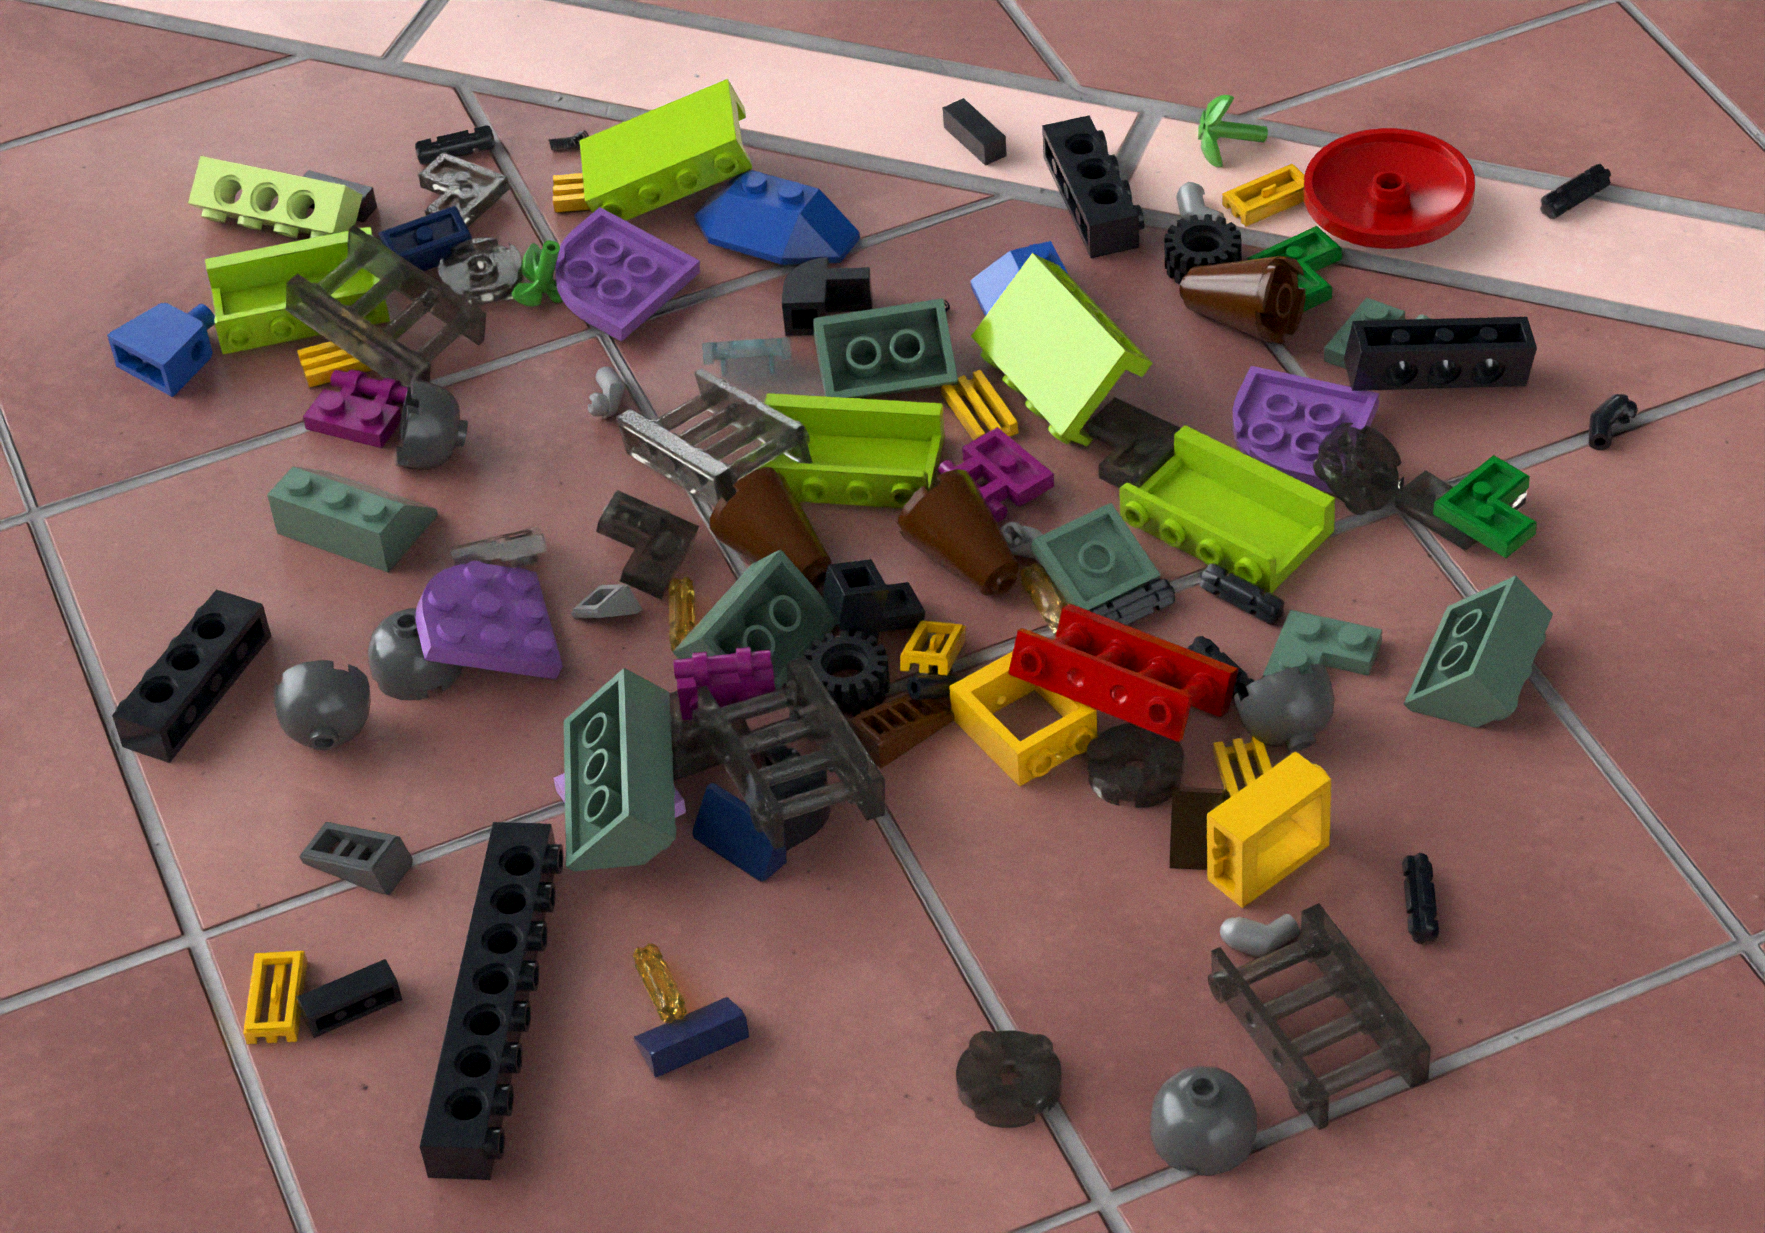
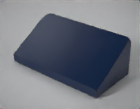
M456 205L378 232V237L396 280L405 279L473 253L472 236Z
M711 783L707 786L693 826L692 835L694 839L756 880L765 881L787 863L784 827L717 784Z
M725 997L634 1036V1042L656 1078L749 1038L747 1019L742 1009L728 997Z

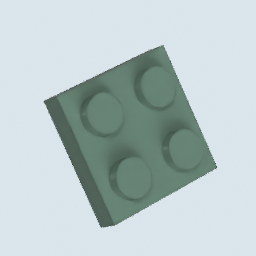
M1112 503L1033 539L1031 550L1068 605L1073 604L1088 611L1102 605H1106L1109 608V602L1141 587H1144L1146 590L1148 589V584L1159 580L1161 576Z

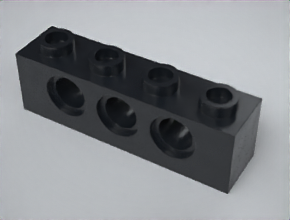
M1090 115L1042 125L1044 160L1090 258L1139 248V230L1144 229L1145 226L1143 212L1139 204L1133 205L1130 185L1127 179L1121 180L1116 156L1108 154L1107 141L1103 130L1097 131Z
M1528 317L1363 320L1352 322L1344 362L1352 391L1516 387L1527 385L1537 346Z
M216 589L204 605H201L196 610L194 617L180 634L171 640L168 648L156 663L146 670L142 680L127 698L118 704L112 717L123 748L167 763L172 761L271 638L263 604Z

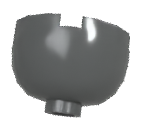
M411 379V388L408 387L399 426V434H401V440L404 442L403 447L397 446L396 466L429 470L439 467L449 460L455 445L464 446L468 421L460 419L459 404L453 394L445 388L430 382Z
M416 608L397 611L384 618L374 629L368 646V662L373 679L378 683L379 689L385 695L399 700H421L428 698L427 691L436 689L440 685L443 692L452 686L460 676L463 667L426 661L424 659L415 620Z
M329 660L304 662L288 668L282 673V682L279 685L277 683L274 685V705L280 726L286 735L295 742L316 750H331L350 741L361 732L368 718L371 703L370 685L367 676L355 666L348 664L347 672L341 669H334L333 661Z
M1311 664L1314 673L1301 675L1298 666L1288 668L1247 685L1246 688L1249 696L1246 698L1237 693L1234 696V702L1247 732L1266 745L1273 747L1286 745L1289 752L1300 751L1316 743L1314 735L1328 725L1334 710V693L1326 667L1321 664Z
M1194 1066L1182 1069L1163 1083L1153 1100L1150 1137L1156 1153L1169 1166L1180 1171L1181 1165L1188 1168L1198 1169V1175L1212 1176L1231 1171L1244 1162L1251 1153V1145L1257 1134V1112L1249 1090L1235 1076L1217 1067Z

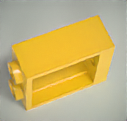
M1012 651L950 685L949 688L951 712L954 713V721L1020 787L1036 777L1044 776L1055 766L1075 755L1086 752L1092 745L1098 743L1097 710L1009 675ZM1036 690L1063 718L1019 741L993 713Z
M1295 751L1207 813V880L1237 905L1244 908L1330 845L1331 778L1321 766L1310 763Z

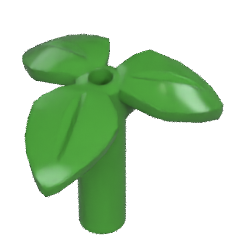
M1220 95L1214 98L1208 104L1206 111L1203 110L1199 120L1198 140H1201V150L1206 160L1215 167H1223L1217 139L1220 137L1264 143L1268 135L1267 126L1221 120L1234 100V97L1230 95Z
M552 240L546 241L543 244L542 250L535 243L528 247L522 260V274L534 283H519L516 285L512 296L518 303L525 306L541 305L543 293H546L555 303L563 302L556 286V279H553L560 250L557 242Z

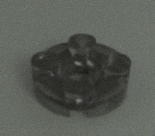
M474 238L459 243L451 248L452 256L445 263L443 258L439 262L438 273L442 290L454 300L455 306L460 309H471L476 305L514 299L512 296L513 289L524 278L522 274V258L519 250L510 243L509 248L498 245V239ZM485 269L484 272L477 273V270Z
M1343 423L1332 430L1321 441L1318 448V457L1313 462L1314 472L1319 479L1325 481L1330 490L1345 503L1348 510L1352 513L1363 515L1367 511L1380 510L1395 499L1403 489L1404 476L1399 480L1397 467L1402 463L1399 454L1392 443L1376 429L1366 425L1360 430L1350 427L1353 423ZM1361 462L1365 469L1362 471L1356 463Z
M1129 722L1128 724H1121L1104 731L1087 745L1088 781L1093 791L1108 803L1120 806L1119 800L1135 802V808L1152 807L1171 798L1175 787H1180L1181 777L1184 773V751L1180 742ZM1132 761H1140L1144 763V768L1139 769L1135 765L1129 767L1125 766L1127 765V763Z
M1015 1030L994 1033L991 1031H981L970 1039L969 1047L962 1053L956 1068L957 1092L962 1104L965 1106L966 1103L969 1108L975 1111V1118L985 1124L1001 1128L1026 1126L1034 1122L1035 1115L1042 1112L1047 1106L1049 1112L1057 1104L1062 1091L1060 1060L1053 1051L1051 1040L1044 1035ZM1009 1072L1021 1076L1014 1078L1012 1085L1002 1084V1078L999 1077L1001 1074Z

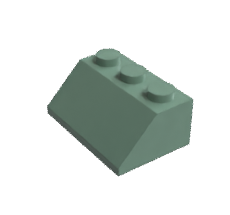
M943 298L813 318L814 339L826 397L861 399L958 383Z
M294 466L267 494L277 534L385 572H389L438 515L437 509L358 481L324 470Z
M780 549L751 564L678 645L673 653L678 659L692 658V653L707 651L708 656L733 654L736 653V648L751 647V652L771 650L777 693L801 666L805 650L807 648L812 650L811 643L816 639L822 641L824 634L829 633L837 622L828 608L825 599Z
M1516 575L1447 606L1404 705L1413 712L1475 728L1493 720L1502 721L1506 719L1518 706L1517 698L1524 682L1532 673L1531 665L1538 649L1546 639L1545 632L1553 613Z

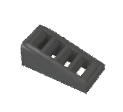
M325 822L299 856L303 864L365 889L386 895L391 894L413 863V859L400 836L331 822ZM337 842H340V844L337 846L334 852L330 854L329 852L332 850Z

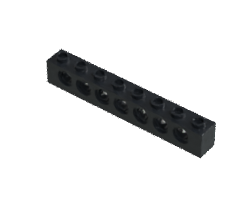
M493 822L420 1142V1150L428 1178L491 1180L495 1159H502L505 1148V1132L502 1127L503 1117L511 1116L513 1110L514 1090L511 1084L512 1074H519L522 1067L523 1051L522 1044L519 1042L521 1032H528L530 1028L531 1005L528 1001L530 991H537L539 985L537 954L538 951L544 952L546 950L548 929L545 916L546 912L554 911L556 890L553 878L554 874H561L563 869L562 844H555L552 824Z

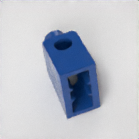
M168 303L158 304L107 334L116 367L173 397L212 357L213 351L207 330L215 325L213 312L204 304L197 305L188 313Z

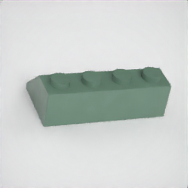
M625 668L564 720L566 868L572 871L645 865L659 852L666 850L676 839L669 691Z

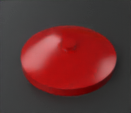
M1379 128L1359 131L1340 137L1324 146L1315 154L1309 162L1304 175V202L1313 220L1333 236L1364 247L1401 249L1431 243L1457 229L1468 217L1474 204L1475 175L1465 156L1449 143L1435 136L1414 130Z

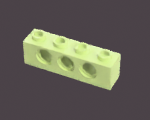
M200 156L188 204L203 210L201 217L215 222L225 223L226 218L230 217L238 219V225L249 229L261 231L264 224L273 226V232L283 236L297 238L298 233L302 232L310 234V238L354 230L363 195L346 185ZM240 189H242V195L237 202H235V195ZM278 196L277 205L274 209L270 210L271 202ZM315 204L313 213L306 218L308 208Z

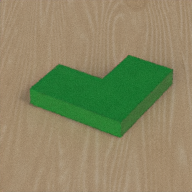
M1315 226L1247 258V260L1285 256L1296 259L1304 275H1297L1298 287L1306 288L1303 310L1305 312L1332 299L1333 287L1316 271L1342 260V248L1318 226Z
M1495 455L1434 502L1433 515L1504 558L1509 557L1531 539L1537 530L1536 521L1509 506L1513 500L1529 488L1530 476Z

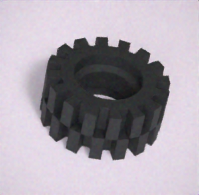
M1197 214L1190 216V222H1187L1184 218L1177 220V227L1171 225L1168 228V234L1165 233L1164 237L1165 269H1167V275L1170 278L1175 276V283L1180 285L1182 278L1193 267L1242 261L1240 230H1236V225L1232 222L1226 224V218L1219 216L1216 221H1213L1212 214H1205L1202 220H1198Z
M840 630L841 637L834 638L833 633L830 632L824 634V643L816 639L811 643L812 650L807 648L804 652L802 670L805 693L807 698L810 697V704L820 705L830 710L835 709V714L839 718H844L845 711H852V717L860 714V708L862 707L866 710L875 707V701L882 704L886 699L885 692L889 693L890 689L888 657L883 644L878 645L877 638L872 635L865 640L864 632L856 630L854 637L849 636L848 630ZM846 669L861 671L859 674L847 678L831 676L835 672Z

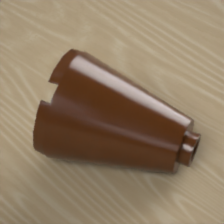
M1285 256L1196 266L1191 268L1182 278L1179 289L1180 296L1188 309L1265 342L1276 344L1286 342L1282 339L1285 334L1293 335L1303 315L1306 299V288L1298 287L1297 275H1304L1303 269L1296 259Z
M766 467L755 470L739 479L733 485L738 492L728 502L721 497L710 517L709 529L719 541L753 563L781 549L815 589L820 588L825 582L827 567L831 564V559L786 478L779 472L777 473L773 468Z
M961 469L947 471L938 475L937 479L941 482L930 491L925 486H922L904 505L897 523L902 531H899L907 542L983 595L1004 594L1015 584L1019 565L975 479L966 470Z

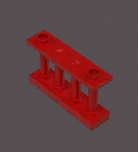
M1069 604L1061 610L1055 639L1052 640L1024 628L1017 631L1008 674L1180 742L1184 737L1191 706L1218 717L1228 713L1239 668Z

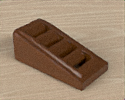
M907 694L864 711L848 721L850 744L882 769L954 721V713L937 699L913 700ZM923 706L931 714L926 716L918 709ZM911 715L916 720L911 722L906 717ZM897 723L900 727L895 728L893 725Z

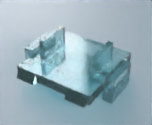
M791 337L702 343L703 364H715L714 360L721 359L722 377L728 376L727 359L769 356L770 374L776 373L775 356H782V360L792 359Z

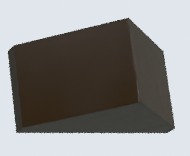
M1175 787L1172 791L1170 868L1207 870V813L1225 801L1226 789Z

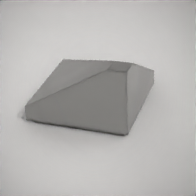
M600 585L573 608L571 614L574 618H604L638 614L642 608L628 585Z

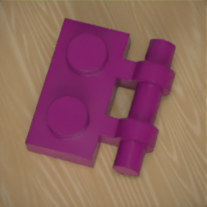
M354 369L348 372L335 370L331 376V385L341 388L340 392L327 389L322 390L303 415L306 430L383 448L400 424V407L395 405L397 403L404 404L408 387L402 386L399 380L384 378L381 381L369 378L365 372ZM365 394L374 396L375 399L372 401L361 397Z
M998 427L962 447L963 463L956 465L951 460H945L938 468L939 474L961 469L966 470L975 481L981 477L985 478L989 482L983 487L978 483L977 485L996 522L1002 521L1008 513V509L1001 501L1008 498L1020 507L1054 487V473Z
M751 647L736 648V653L708 656L707 651L692 653V658L673 660L682 721L778 711L771 650L751 652Z

